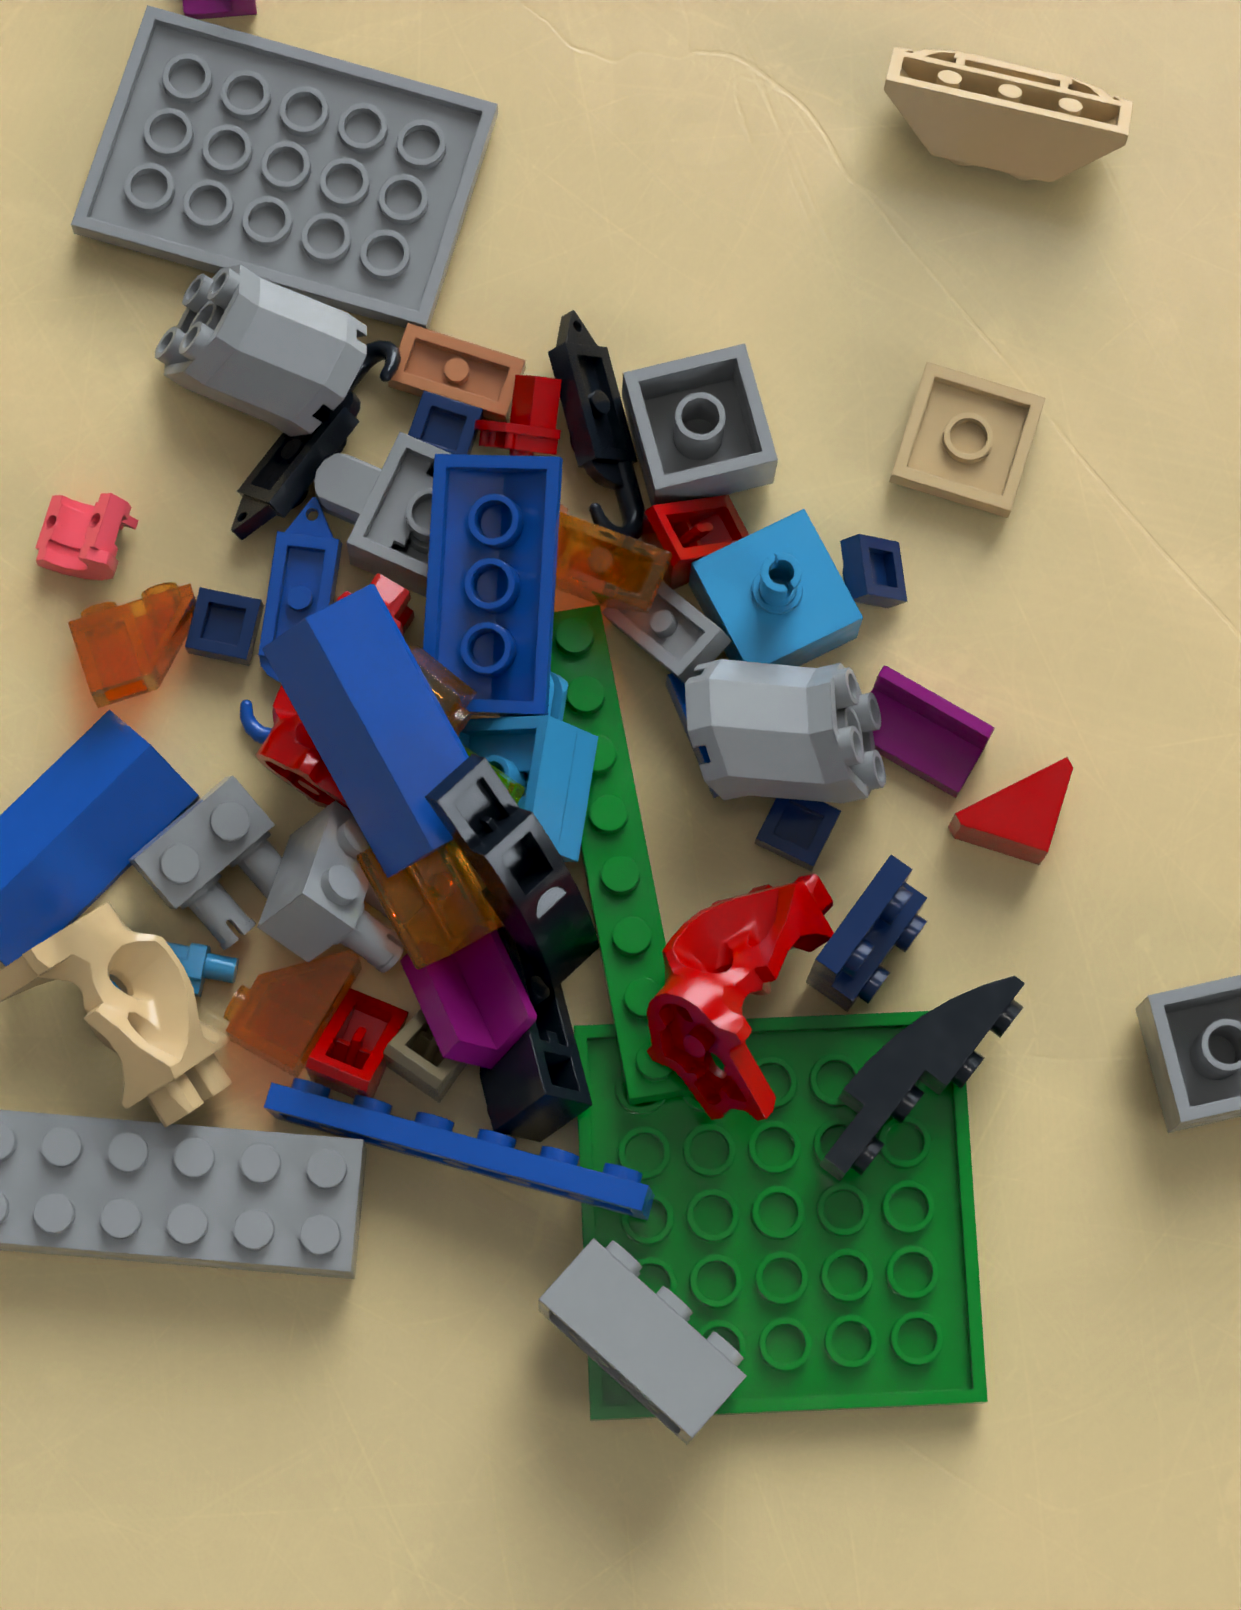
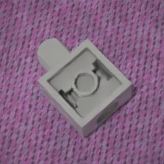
M399 432L382 469L348 454L336 453L325 459L315 475L316 496L325 513L355 525L346 542L350 564L374 575L379 573L400 586L426 597L435 454L451 453Z

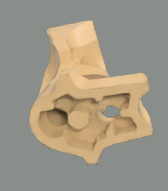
M110 902L101 905L71 923L0 970V1002L35 986L54 980L69 981L79 987L83 993L84 1010L86 1013L83 1019L89 1023L90 1029L96 1037L121 1058L124 1075L122 1105L126 1109L146 1097L166 1128L232 1084V1081L214 1055L216 1051L229 1043L226 1034L199 1020L194 988L184 966L172 948L161 936L132 932L122 922ZM112 981H114V982L116 983V985H117L120 989H118L116 986H114V984L112 983Z

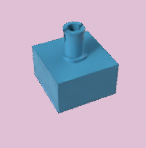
M805 509L691 563L689 586L704 615L720 627L732 640L724 649L728 660L801 666L856 639L863 616Z

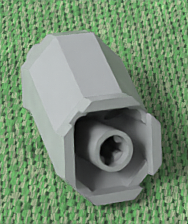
M239 264L219 269L212 278L202 273L194 279L184 294L182 303L187 308L177 327L170 328L164 334L155 350V358L165 364L164 376L181 387L265 421L292 437L312 434L322 423L312 415L323 404L334 410L345 399L367 356V345L357 339V337L367 336V326L347 312L262 279Z
M720 659L698 664L694 669L697 676L689 677L686 681L687 731L693 748L706 746L711 762L700 764L699 767L704 782L724 801L749 795L847 803L866 799L871 790L884 787L886 783L885 767L880 753L875 750L873 731L879 730L881 727L880 709L872 692L861 693L856 676L850 667L845 668L841 663L811 668Z

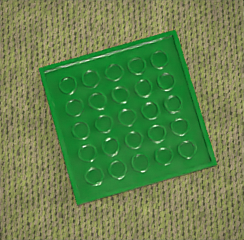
M929 1011L746 1018L752 1028L750 1036L746 1039V1045L776 1096L773 1112L767 1119L758 1121L744 1110L730 1109L723 1118L711 1120L693 1094L629 1105L614 1024L574 1026V1036L592 1101V1106L577 1116L579 1166L602 1172L604 1164L611 1163L636 1170L643 1174L641 1183L649 1185L655 1195L648 1221L581 1203L583 1249L593 1238L604 1248L612 1240L618 1243L642 1266L638 1278L655 1294L662 1286L668 1288L692 1310L693 1314L690 1316L688 1323L705 1339L713 1331L718 1333L743 1356L744 1359L738 1368L747 1376L714 1415L983 1404L988 1402L966 1083L960 1089L950 1081L943 1092L938 1095L918 1080L915 1086L924 1092L923 1096L901 1124L891 1116L875 1136L885 1145L862 1175L850 1168L842 1180L839 1181L819 1166L823 1158L858 1114L838 1099L842 1090L864 1064L887 1042ZM711 1053L715 1064L724 1071L725 1066L715 1054ZM587 1355L590 1421L656 1418Z

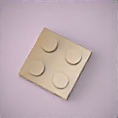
M926 362L889 482L1008 518L1046 398Z

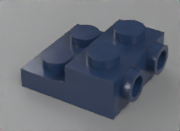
M892 854L816 957L806 980L807 984L847 1012L858 997L867 1004L871 1002L890 975V972L881 966L895 946L906 952L927 923L924 918L918 915L927 897L906 883L913 869Z

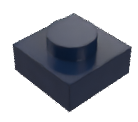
M423 391L408 435L451 454L470 455L479 431L474 429L475 420H483V409Z
M857 534L840 541L843 559V580L855 602L883 608H891L908 602L899 542L863 534Z
M200 587L185 644L187 652L189 654L250 666L264 609L262 600Z
M776 798L754 844L812 872L840 816L841 810L821 801Z

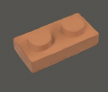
M407 323L399 345L401 362L397 372L388 382V387L422 397L423 391H428L481 408L485 418L498 422H507L512 407L515 375H524L526 360Z

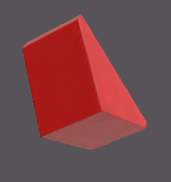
M729 495L657 504L644 511L642 540L665 584L673 590L689 583L692 562L749 535Z
M1066 757L956 812L948 826L953 838L1040 865L1050 848L1073 771L1071 762Z
M349 988L307 1059L305 1068L310 1080L352 1098L355 1095L374 1098L387 1067L383 1052L387 1044L404 1027L409 1012Z

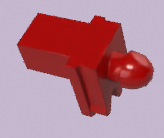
M515 375L510 423L475 420L474 429L480 430L479 446L510 450L509 455L534 456V453L556 455L558 439H560L561 430L556 429L562 380L531 375Z

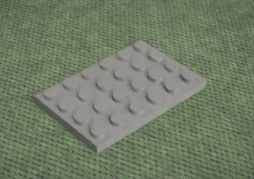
M147 5L71 226L74 234L214 274L219 269L241 264L262 279L334 308L406 328L407 323L429 329L497 119L498 104Z

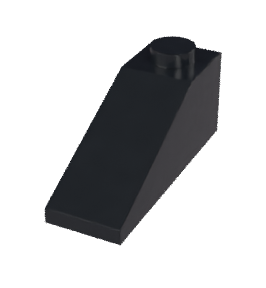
M501 926L497 932L534 1007L537 1019L492 1069L480 1067L479 1075L493 1131L542 1142L591 1107L592 1101L561 984L554 990L548 988L506 927Z

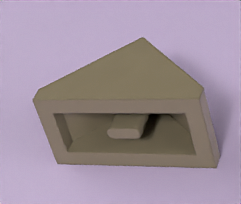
M422 1009L387 1044L383 1052L386 1066L438 1103L441 1102L467 1065L464 1062L443 1058Z

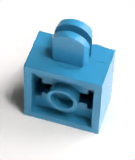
M550 672L548 715L452 720V727L468 756L470 757L472 754L485 757L519 808L534 813L564 862H578L598 736L563 722L569 685L560 675ZM455 841L443 847L465 856Z

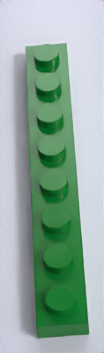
M600 605L554 612L551 672L560 675L569 685L563 722L598 736L580 850L628 1104L634 1105L691 1095L692 1092L673 1069L652 1061L647 1053V1050L652 1045L647 1009L649 1002L665 985V964L662 950L666 946L601 608Z

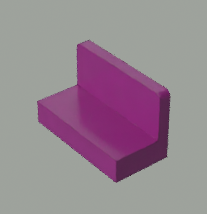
M884 665L871 690L876 697L881 714V727L879 730L873 731L875 750L886 759L956 798L984 751L995 728Z
M481 923L454 954L415 944L400 960L443 1058L492 1069L537 1019L534 1007L497 929L493 925Z

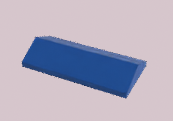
M435 454L422 672L445 713L492 717L548 715L563 464L561 457Z
M369 584L305 617L263 647L264 654L387 878L392 877L455 841L425 796L469 756L376 586Z
M110 709L0 815V962L5 967L31 948L73 923L132 865L128 859L200 799L199 795L152 745Z

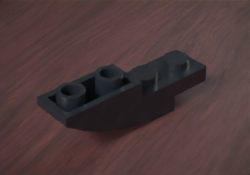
M472 754L429 792L425 798L485 883L486 887L481 891L483 896L545 985L554 990L599 948L592 919L567 866L534 813L519 808L485 757Z
M1011 976L979 986L948 1000L922 1015L887 1042L864 1064L842 1090L838 1099L858 1114L829 1150L819 1166L839 1181L842 1180L850 1168L862 1175L885 1145L875 1136L891 1116L901 1124L923 1096L924 1092L915 1086L918 1080L938 1095L943 1092L950 1081L961 1089L985 1058L975 1051L989 1030L1001 1038L1024 1008L1014 998L1025 983L1016 976Z

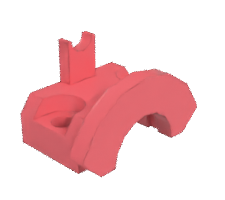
M101 493L95 506L72 500L63 495L52 496L35 549L39 550L36 558L37 565L64 575L100 581L113 579L119 562L116 559L118 548L115 545L119 529L122 530L123 526L136 529L139 521L129 515L132 508L131 505L112 493Z

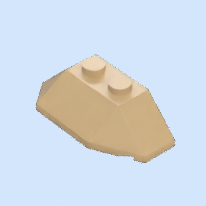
M894 47L883 89L932 156L945 158L959 166L968 167L976 165L1006 172L1008 175L1020 180L1036 179L1049 183L1125 146L1129 135L1133 108L1132 101L1122 97L1112 98L1103 89L1074 77L956 50L922 49L913 52L908 48Z

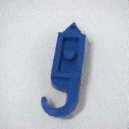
M316 497L311 498L285 532L277 531L258 655L261 667L269 677L279 683L280 681L262 648L305 617L334 603L342 542L333 537L323 509ZM311 512H318V517L315 520L308 519V515ZM243 700L240 704V720L244 730L255 742L263 744L272 728L261 725L253 714L252 702L250 700Z

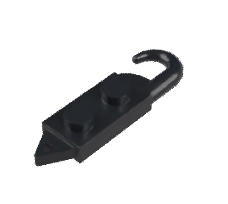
M572 310L561 317L556 347L548 351L555 379L562 380L560 400L570 434V444L575 453L578 467L584 468L586 473L597 484L604 488L615 490L623 521L622 527L613 524L605 516L598 503H592L589 507L594 525L609 542L619 546L631 545L643 534L645 511L633 465L638 460L608 349L596 344L577 313Z
M382 340L366 344L367 356L345 399L334 410L323 404L312 415L322 422L312 434L290 437L283 432L237 490L242 499L231 531L240 540H244L276 515L285 518L290 510L303 502L308 495L311 483L315 480L316 471L325 459L343 451L347 443V437L360 422L356 417L360 411L361 402L353 390L367 372L382 360H385V365L380 373L381 381L389 382L397 372L401 356L400 350L391 341Z

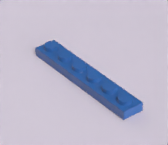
M294 1078L291 1088L271 1082L264 1108L276 1119L345 1138L363 1139L366 1144L648 1221L655 1195L649 1185L641 1183L643 1174L636 1170L605 1163L603 1171L598 1172L577 1166L579 1156L558 1148L542 1146L540 1154L536 1155L515 1149L517 1140L499 1132L479 1129L477 1138L452 1132L454 1122L433 1114L417 1112L415 1120L411 1121L390 1115L392 1105L371 1097L355 1095L353 1104L329 1098L331 1089L312 1081Z

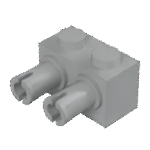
M228 776L128 860L170 909H177L180 906L183 910L189 907L217 939L220 947L226 950L239 940L227 926V920L241 935H245L256 923L245 914L218 882L222 877L219 872L228 865L234 867L238 864L261 893L268 898L282 857L267 840L271 836L269 830L275 824L234 776Z
M335 800L290 835L257 928L308 963L332 945L341 943L366 959L378 971L385 973L400 959L404 951L402 947L406 945V938L391 928L389 929L365 911L364 901L381 912L393 924L400 926L415 912L419 904L417 900L421 898V892L395 875L387 878L352 812Z

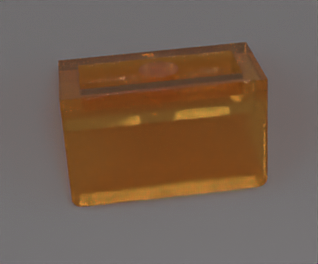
M455 841L389 878L384 873L371 847L357 855L358 863L413 965L418 970L461 951L502 927L495 911L481 893L483 889L465 855Z

